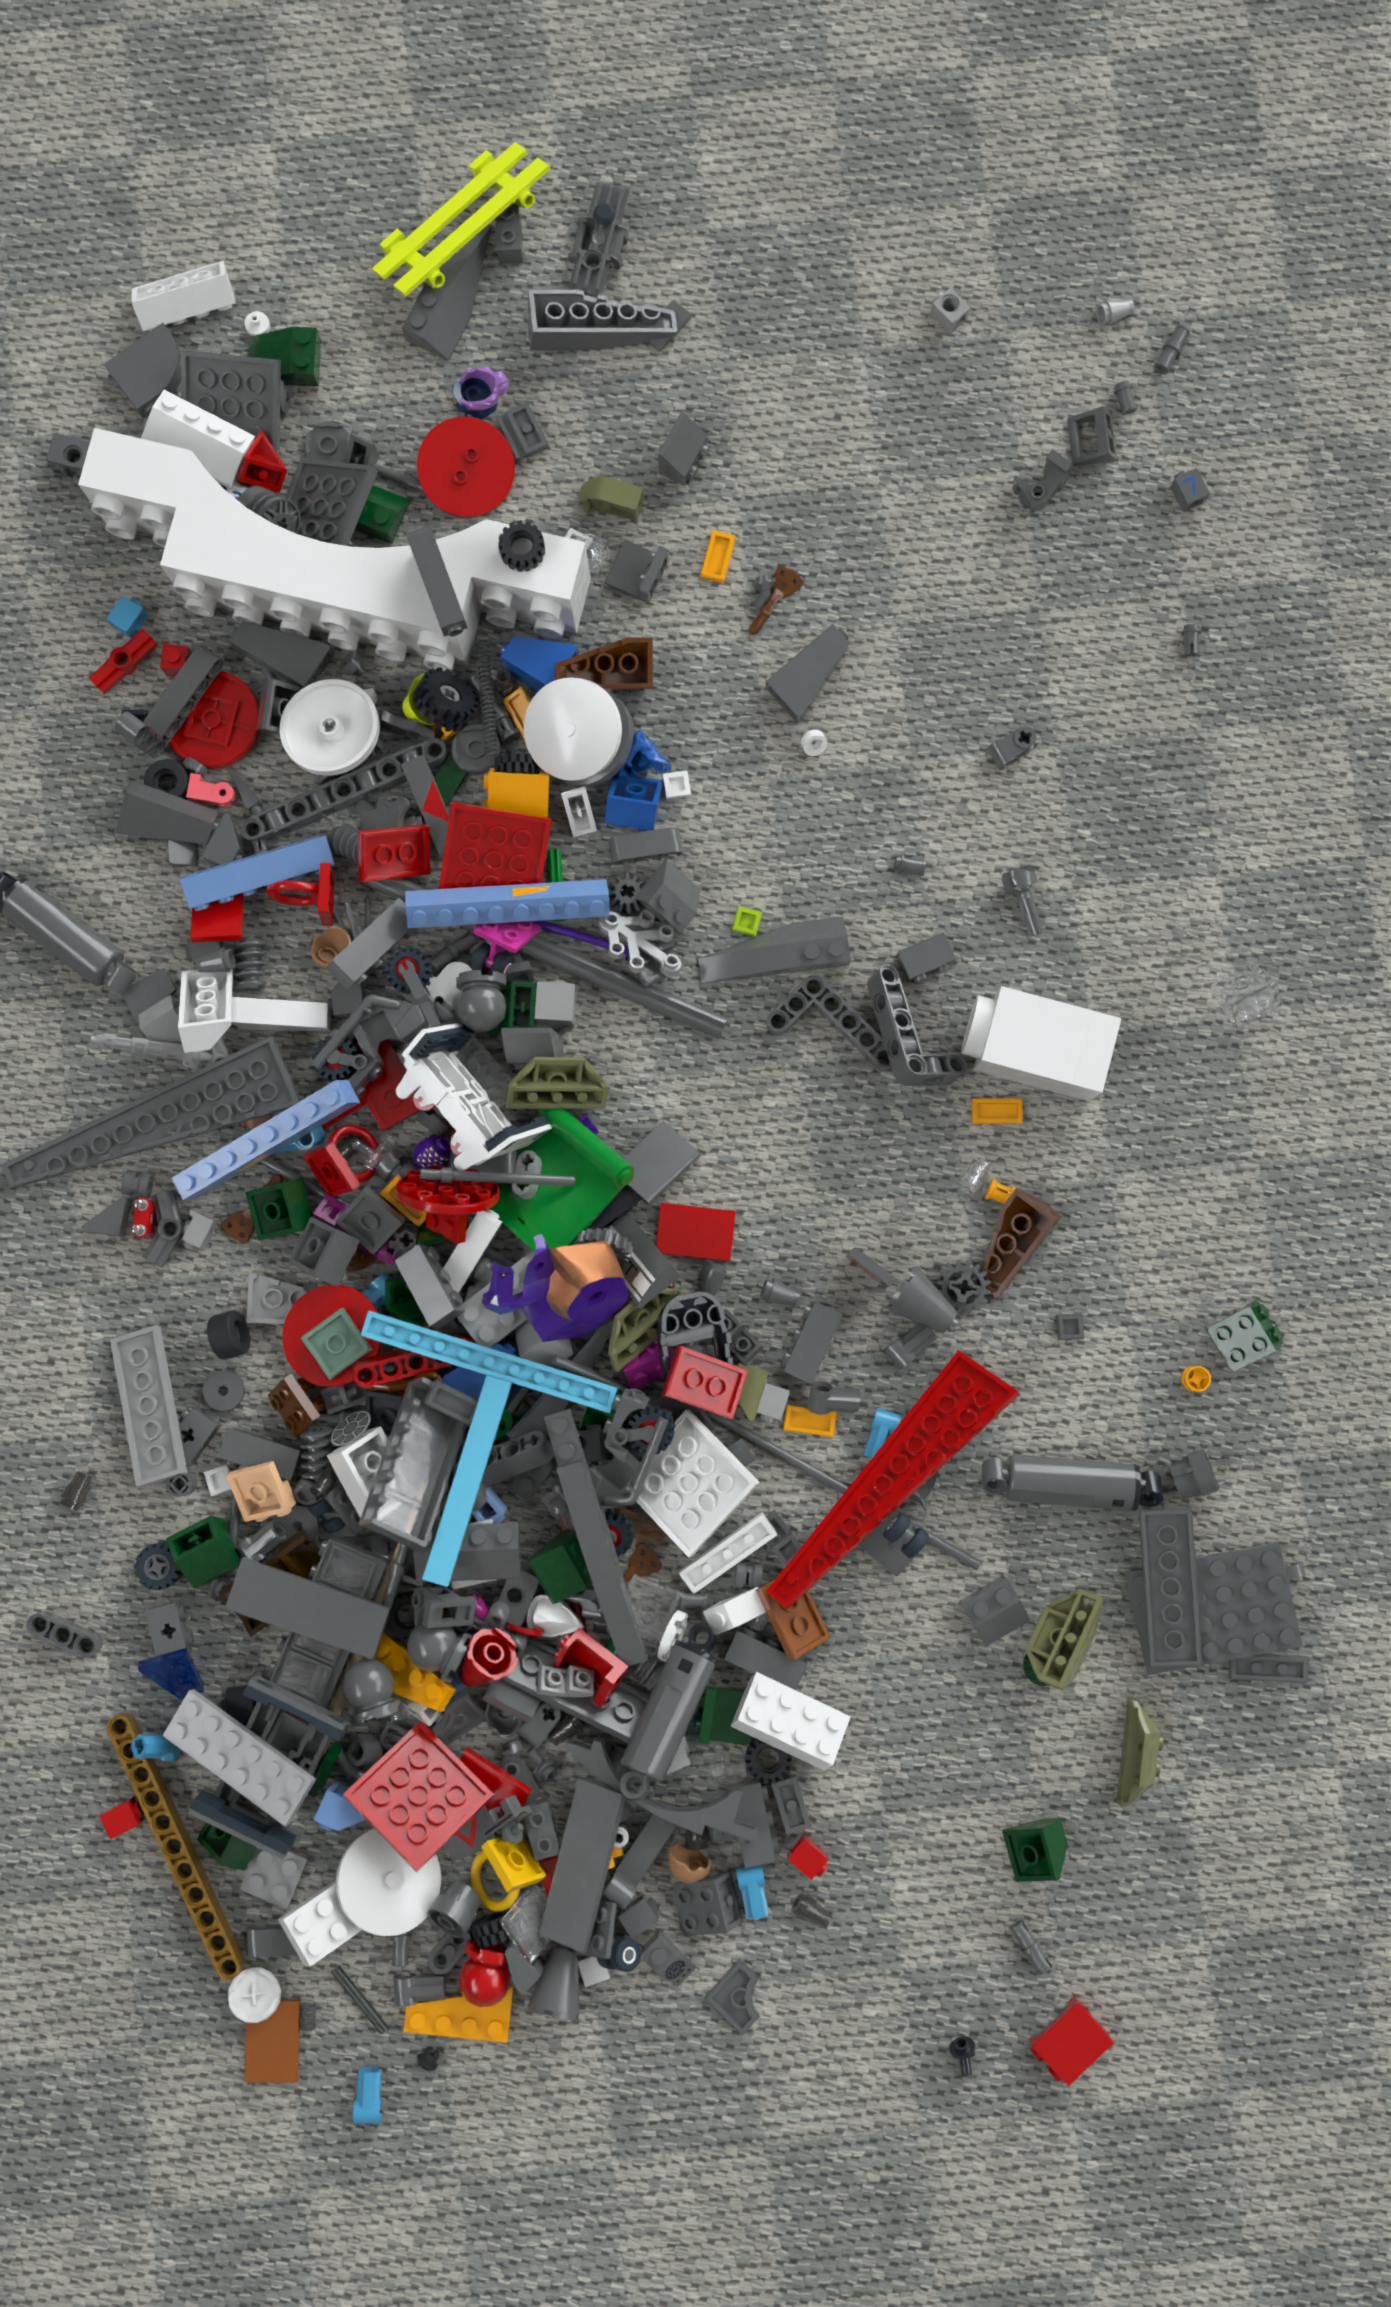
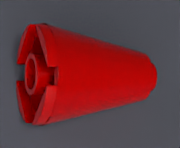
M497 1628L493 1630L481 1629L471 1638L459 1667L458 1677L460 1681L467 1687H476L510 1675L518 1662V1656L516 1657L515 1651L517 1647L513 1639L507 1633Z

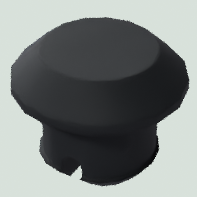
M431 2046L427 2047L423 2054L417 2055L418 2064L427 2071L436 2070L435 2063L440 2058L437 2050L432 2054L434 2048Z

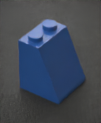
M514 636L510 642L507 641L503 645L500 657L507 674L538 692L547 684L555 681V663L579 655V650L574 644Z
M506 1342L505 1345L498 1343L491 1347V1349L520 1357L518 1348L511 1343ZM458 1367L442 1379L447 1385L479 1400L486 1374Z

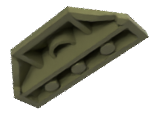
M534 1057L508 1084L506 1109L606 1108L609 1087L584 1057Z
M666 1288L641 1309L632 1301L615 1315L610 1328L608 1354L613 1369L616 1372L621 1370L657 1339V1320L662 1307L670 1299L678 1295L687 1294L686 1292Z
M1079 1588L1073 1591L1072 1594L1046 1605L1026 1648L1027 1656L1038 1681L1064 1690L1076 1678L1096 1634L1104 1601L1103 1597Z
M1129 1697L1127 1700L1116 1799L1120 1807H1127L1155 1785V1777H1159L1161 1768L1160 1762L1157 1761L1158 1751H1162L1163 1735H1160L1161 1731L1134 1698Z

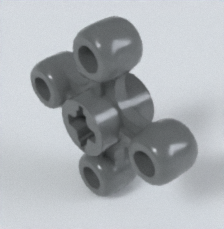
M495 1602L483 1620L477 1619L474 1613L473 1625L454 1626L461 1632H467L470 1629L476 1632L485 1628L492 1630L494 1628L500 1629L507 1633L515 1642L517 1647L515 1649L516 1655L524 1652L528 1642L526 1634L514 1631L509 1633L504 1630L510 1615V1608L503 1602Z

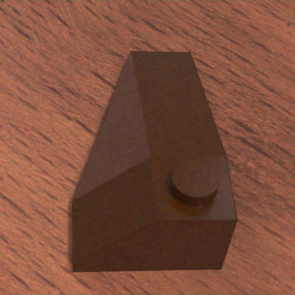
M627 637L555 663V680L581 678L589 680L603 689L653 688V637Z
M1018 1188L1013 1191L1000 1210L988 1253L985 1256L980 1273L983 1271L987 1272L983 1278L984 1280H990L991 1284L986 1285V1289L990 1290L991 1295L998 1299L1062 1218L1059 1213L1043 1201Z

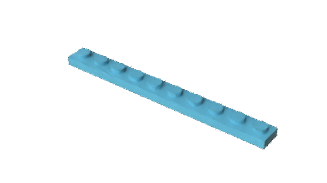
M368 1311L360 1335L608 1413L611 1411L617 1392V1387L373 1311Z

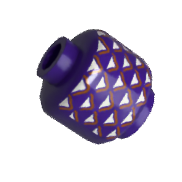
M435 1134L426 1136L414 1147L413 1159L415 1164L420 1169H427L430 1165L442 1167L450 1159V1144L444 1137H438Z

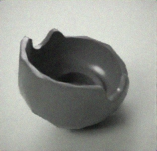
M488 1703L485 1711L488 1728L496 1731L499 1737L513 1736L520 1729L523 1720L513 1715L503 1717L499 1712L505 1711Z

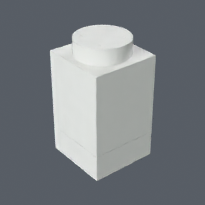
M1001 986L992 999L977 995L965 1031L961 1054L976 1058L973 1071L1090 1102L1103 1092L1122 1018Z

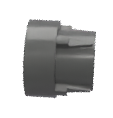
M1204 1449L1182 1457V1460L1171 1464L1170 1470L1181 1498L1206 1496L1220 1491Z
M453 1881L443 1893L436 1897L428 1909L427 1915L445 1933L453 1937L463 1938L478 1915L477 1911L482 1901L479 1894L473 1888L463 1882Z

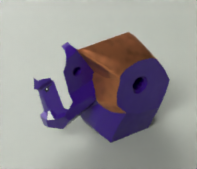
M542 1235L534 1237L536 1251L526 1267L523 1291L513 1295V1268L498 1266L497 1262L494 1261L490 1269L493 1273L489 1291L483 1294L482 1303L486 1309L500 1315L521 1308L542 1342L587 1336L607 1322L628 1300V1294L621 1267L610 1244L606 1241L550 1249Z

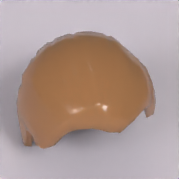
M336 926L329 927L325 933L317 935L311 948V956L315 963L322 968H326L351 943L350 936L345 930Z
M675 1842L669 1849L670 1871L680 1882L686 1884L695 1883L702 1880L709 1873L711 1867L710 1859L694 1844L683 1847L680 1842Z

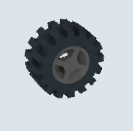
M168 1543L149 1545L136 1557L137 1563L134 1564V1569H136L137 1573H135V1576L139 1577L141 1585H146L145 1588L163 1590L171 1587L181 1578L182 1571L174 1562Z

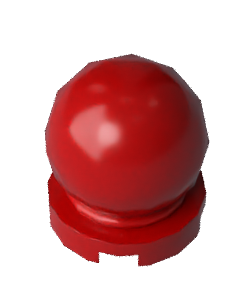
M472 1939L467 1940L464 1952L471 1958L463 1964L460 1971L459 1988L462 1996L469 2003L477 2007H491L499 2003L509 1990L511 1973L508 1969L505 1955L506 1950L503 1949V1943L479 1948L476 1947V1944H473Z

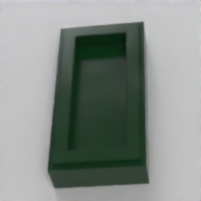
M334 1742L324 1757L315 1776L316 1780L308 1792L309 1795L313 1797L319 1795L343 1749L342 1745Z

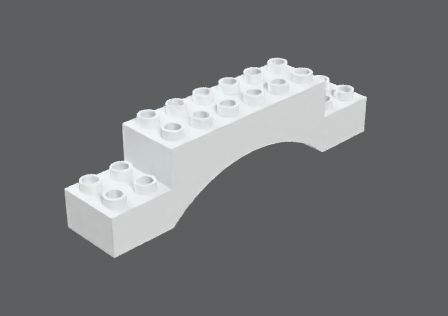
M94 428L78 483L92 503L91 510L105 521L106 531L117 537L129 540L135 538L136 531L154 535L153 541L165 548L160 566L173 583V591L180 594L186 601L185 608L205 617H213L216 608L232 611V619L240 624L245 621L262 626L263 619L281 623L280 630L282 632L304 638H309L311 630L329 634L327 641L345 650H356L358 641L377 646L375 650L377 655L397 662L404 661L406 653L424 657L423 664L426 667L434 668L435 670L437 667H440L444 672L446 669L452 672L454 664L468 667L482 612L487 613L486 620L489 623L502 628H513L516 620L535 624L534 632L549 639H562L564 631L577 634L591 579L585 542L544 532L541 533L545 542V555H543L542 562H538V567L534 569L532 566L528 572H526V569H522V572H517L516 568L514 570L510 569L508 564L505 565L498 547L500 533L503 534L502 529L505 526L507 528L510 526L509 524L485 519L463 531L436 540L468 627L457 636L451 637L448 635L444 637L410 545L385 548L350 547L326 543L295 534L262 518L226 492L206 471L192 450ZM520 538L512 543L511 550L515 554H527L531 551L533 544L527 538Z

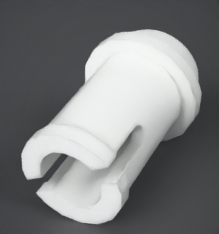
M619 1824L617 1833L622 1834V1837H616L615 1848L624 1847L629 1840L627 1828Z

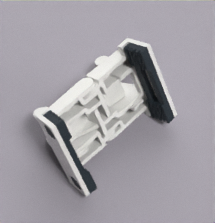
M462 1022L421 1030L402 1053V1056L405 1058L404 1066L408 1070L396 1088V1094L401 1099L409 1098L413 1094V1101L418 1109L430 1110L437 1107L453 1126L456 1132L450 1139V1146L452 1151L458 1155L454 1160V1165L460 1171L466 1170L472 1165H481L494 1157L529 1146L552 1129L545 1116L534 1118L527 1125L516 1128L515 1125L508 1121L494 1101H490L486 1091L456 1057L458 1051L462 1049L461 1047L475 1033Z

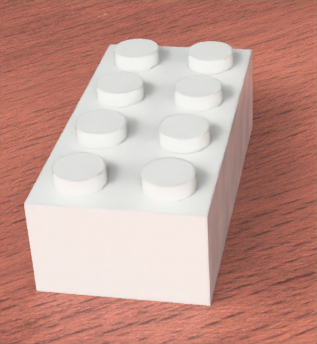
M756 1672L747 1683L731 1727L825 1771L835 1761L850 1716Z

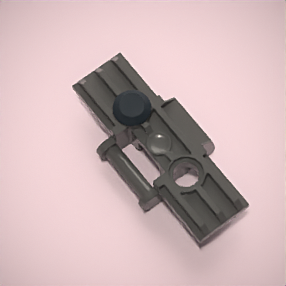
M596 182L589 212L586 217L578 218V230L573 249L567 258L570 263L575 264L568 290L585 291L584 295L597 297L598 294L602 295L610 263H614L616 269L621 268L622 257L620 252L622 244L627 245L629 238L626 228L621 226L629 189ZM587 230H593L589 250H583ZM592 263L598 264V265L595 266V267H590V266H589V265L592 264Z

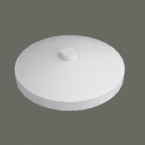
M581 678L558 679L541 688L531 700L524 719V738L533 760L548 774L563 780H582L593 777L611 763L619 749L622 736L620 714L611 696L599 685Z
M338 679L317 681L301 689L286 705L280 721L281 742L291 760L303 770L323 776L342 774L360 765L373 751L380 732L379 714L369 695L359 686Z
M374 1828L361 1834L349 1845L340 1860L336 1875L337 1897L347 1918L361 1930L379 1936L399 1935L417 1927L427 1918V1911L439 1895L441 1887V1869L436 1854L416 1873Z

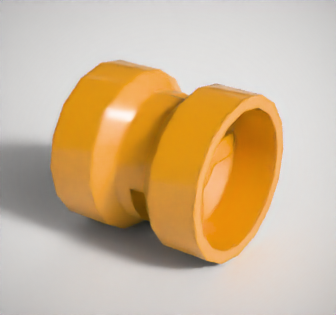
M1201 1366L1187 1367L1181 1374V1383L1189 1391H1204L1211 1382L1209 1371Z

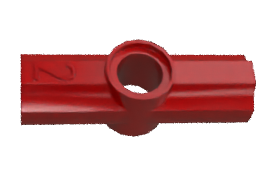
M142 628L125 645L113 649L109 659L88 678L105 695L126 675L134 673L137 665L159 645ZM123 658H128L126 664L119 665Z

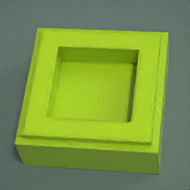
M738 906L732 931L756 937L762 912Z

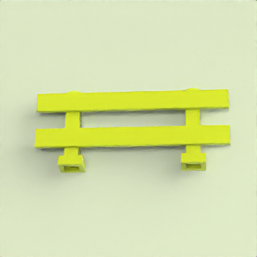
M515 142L495 160L493 155L486 150L469 165L474 179L414 232L405 238L403 233L396 229L379 244L385 257L372 270L385 280L401 265L409 269L410 271L393 285L405 297L422 282H426L433 289L441 287L445 282V276L440 272L439 267L513 202L523 209L525 207H532L535 202V196L529 188L550 170V166L541 159L536 158L514 178L507 172L528 154L527 150ZM492 186L499 191L427 256L423 257L417 252L488 188Z

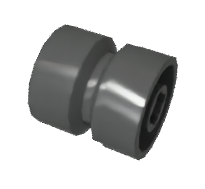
M437 1107L430 1110H422L415 1119L438 1137H443L450 1128L449 1122Z
M394 1148L380 1161L374 1172L384 1181H391L397 1174L404 1177L407 1175L408 1170H420V1168L412 1161L407 1163V1157L397 1148Z

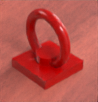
M320 863L319 883L278 881L266 888V895L275 902L292 906H318V914L322 925L333 926L335 876L331 863ZM301 891L311 893V896H292L279 892Z
M348 1124L333 1131L326 1145L309 1150L302 1157L325 1192L334 1197L355 1190L360 1186V1183H364L373 1177L374 1171L380 1163V1149L376 1139L367 1129L358 1125ZM345 1135H357L369 1147V1165L359 1174H353L347 1161L336 1148L338 1141Z

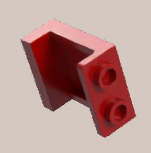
M578 1628L573 1635L568 1633L561 1641V1647L554 1656L556 1662L553 1668L560 1669L564 1663H567L570 1666L594 1670V1685L599 1690L593 1702L601 1708L616 1691L628 1666L582 1629Z
M1075 1996L1067 2002L1069 2007L1036 2038L1033 2035L1029 2038L1032 2045L1030 2049L1032 2054L1039 2062L1045 2060L1050 2066L1048 2071L1058 2083L1063 2080L1068 2087L1114 2044L1109 2033Z

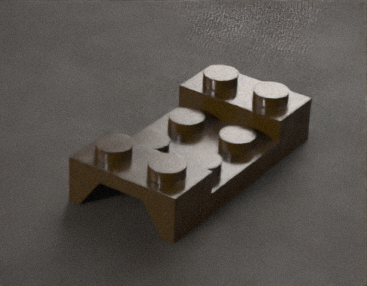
M301 1529L281 1544V1549L262 1564L308 1579L313 1565L318 1566L322 1556L318 1555L319 1548ZM329 1563L324 1575L327 1579L334 1574V1566ZM233 1582L219 1592V1601L222 1604L226 1605ZM236 1613L251 1637L268 1625V1623Z

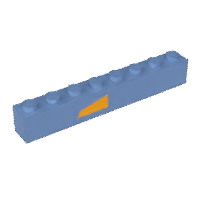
M606 879L405 891L407 928L610 916L609 891Z
M335 1080L172 1177V1180L182 1200L197 1199L359 1104L360 1101L349 1080Z

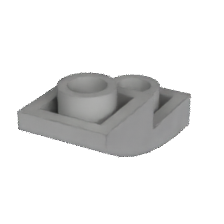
M542 1665L538 1670L537 1694L557 1697L593 1696L594 1670L569 1666L567 1670Z

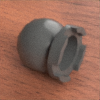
M481 970L459 973V977H456V988L462 990L458 996L456 1006L459 1020L474 1032H488L497 1028L505 1017L507 1007L505 997L500 992L506 988V975L497 971H493V976L481 975Z
M421 1622L416 1625L409 1635L407 1642L408 1655L412 1663L419 1669L427 1672L440 1671L442 1674L440 1680L450 1685L453 1679L449 1675L451 1672L455 1674L458 1672L467 1651L465 1645L467 1642H470L473 1636L465 1632L462 1637H458L453 1627L426 1628Z
M363 1659L353 1664L347 1670L342 1686L343 1695L347 1703L355 1708V1713L349 1716L352 1726L363 1724L364 1721L374 1717L379 1719L403 1709L401 1700H394L391 1697L395 1685L394 1676L388 1666L378 1660Z

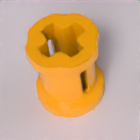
M992 1178L984 1199H993L1004 1204L1016 1187H1007L998 1183L997 1179Z

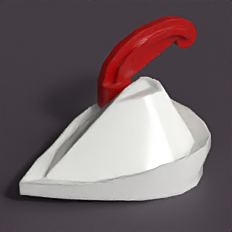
M547 1594L539 1595L531 1602L527 1614L529 1629L518 1627L511 1623L506 1624V1627L514 1632L533 1635L534 1637H553L574 1632L578 1628H584L578 1616L563 1600L552 1604Z

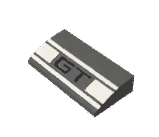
M626 1211L608 1229L613 1230V1233H619L621 1237L628 1238L627 1242H632L633 1251L631 1258L628 1262H622L619 1265L625 1278L627 1294L641 1309L677 1280L680 1275Z

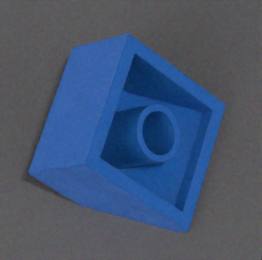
M614 775L607 796L605 823L616 827H632L641 831L654 830L663 780L638 776L622 778Z

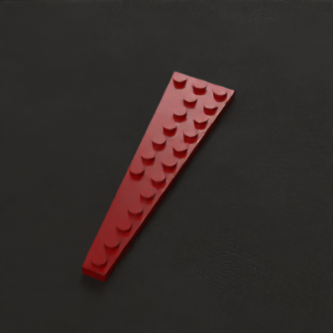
M958 1350L766 1592L786 1609H789L1020 1395L1018 1390Z

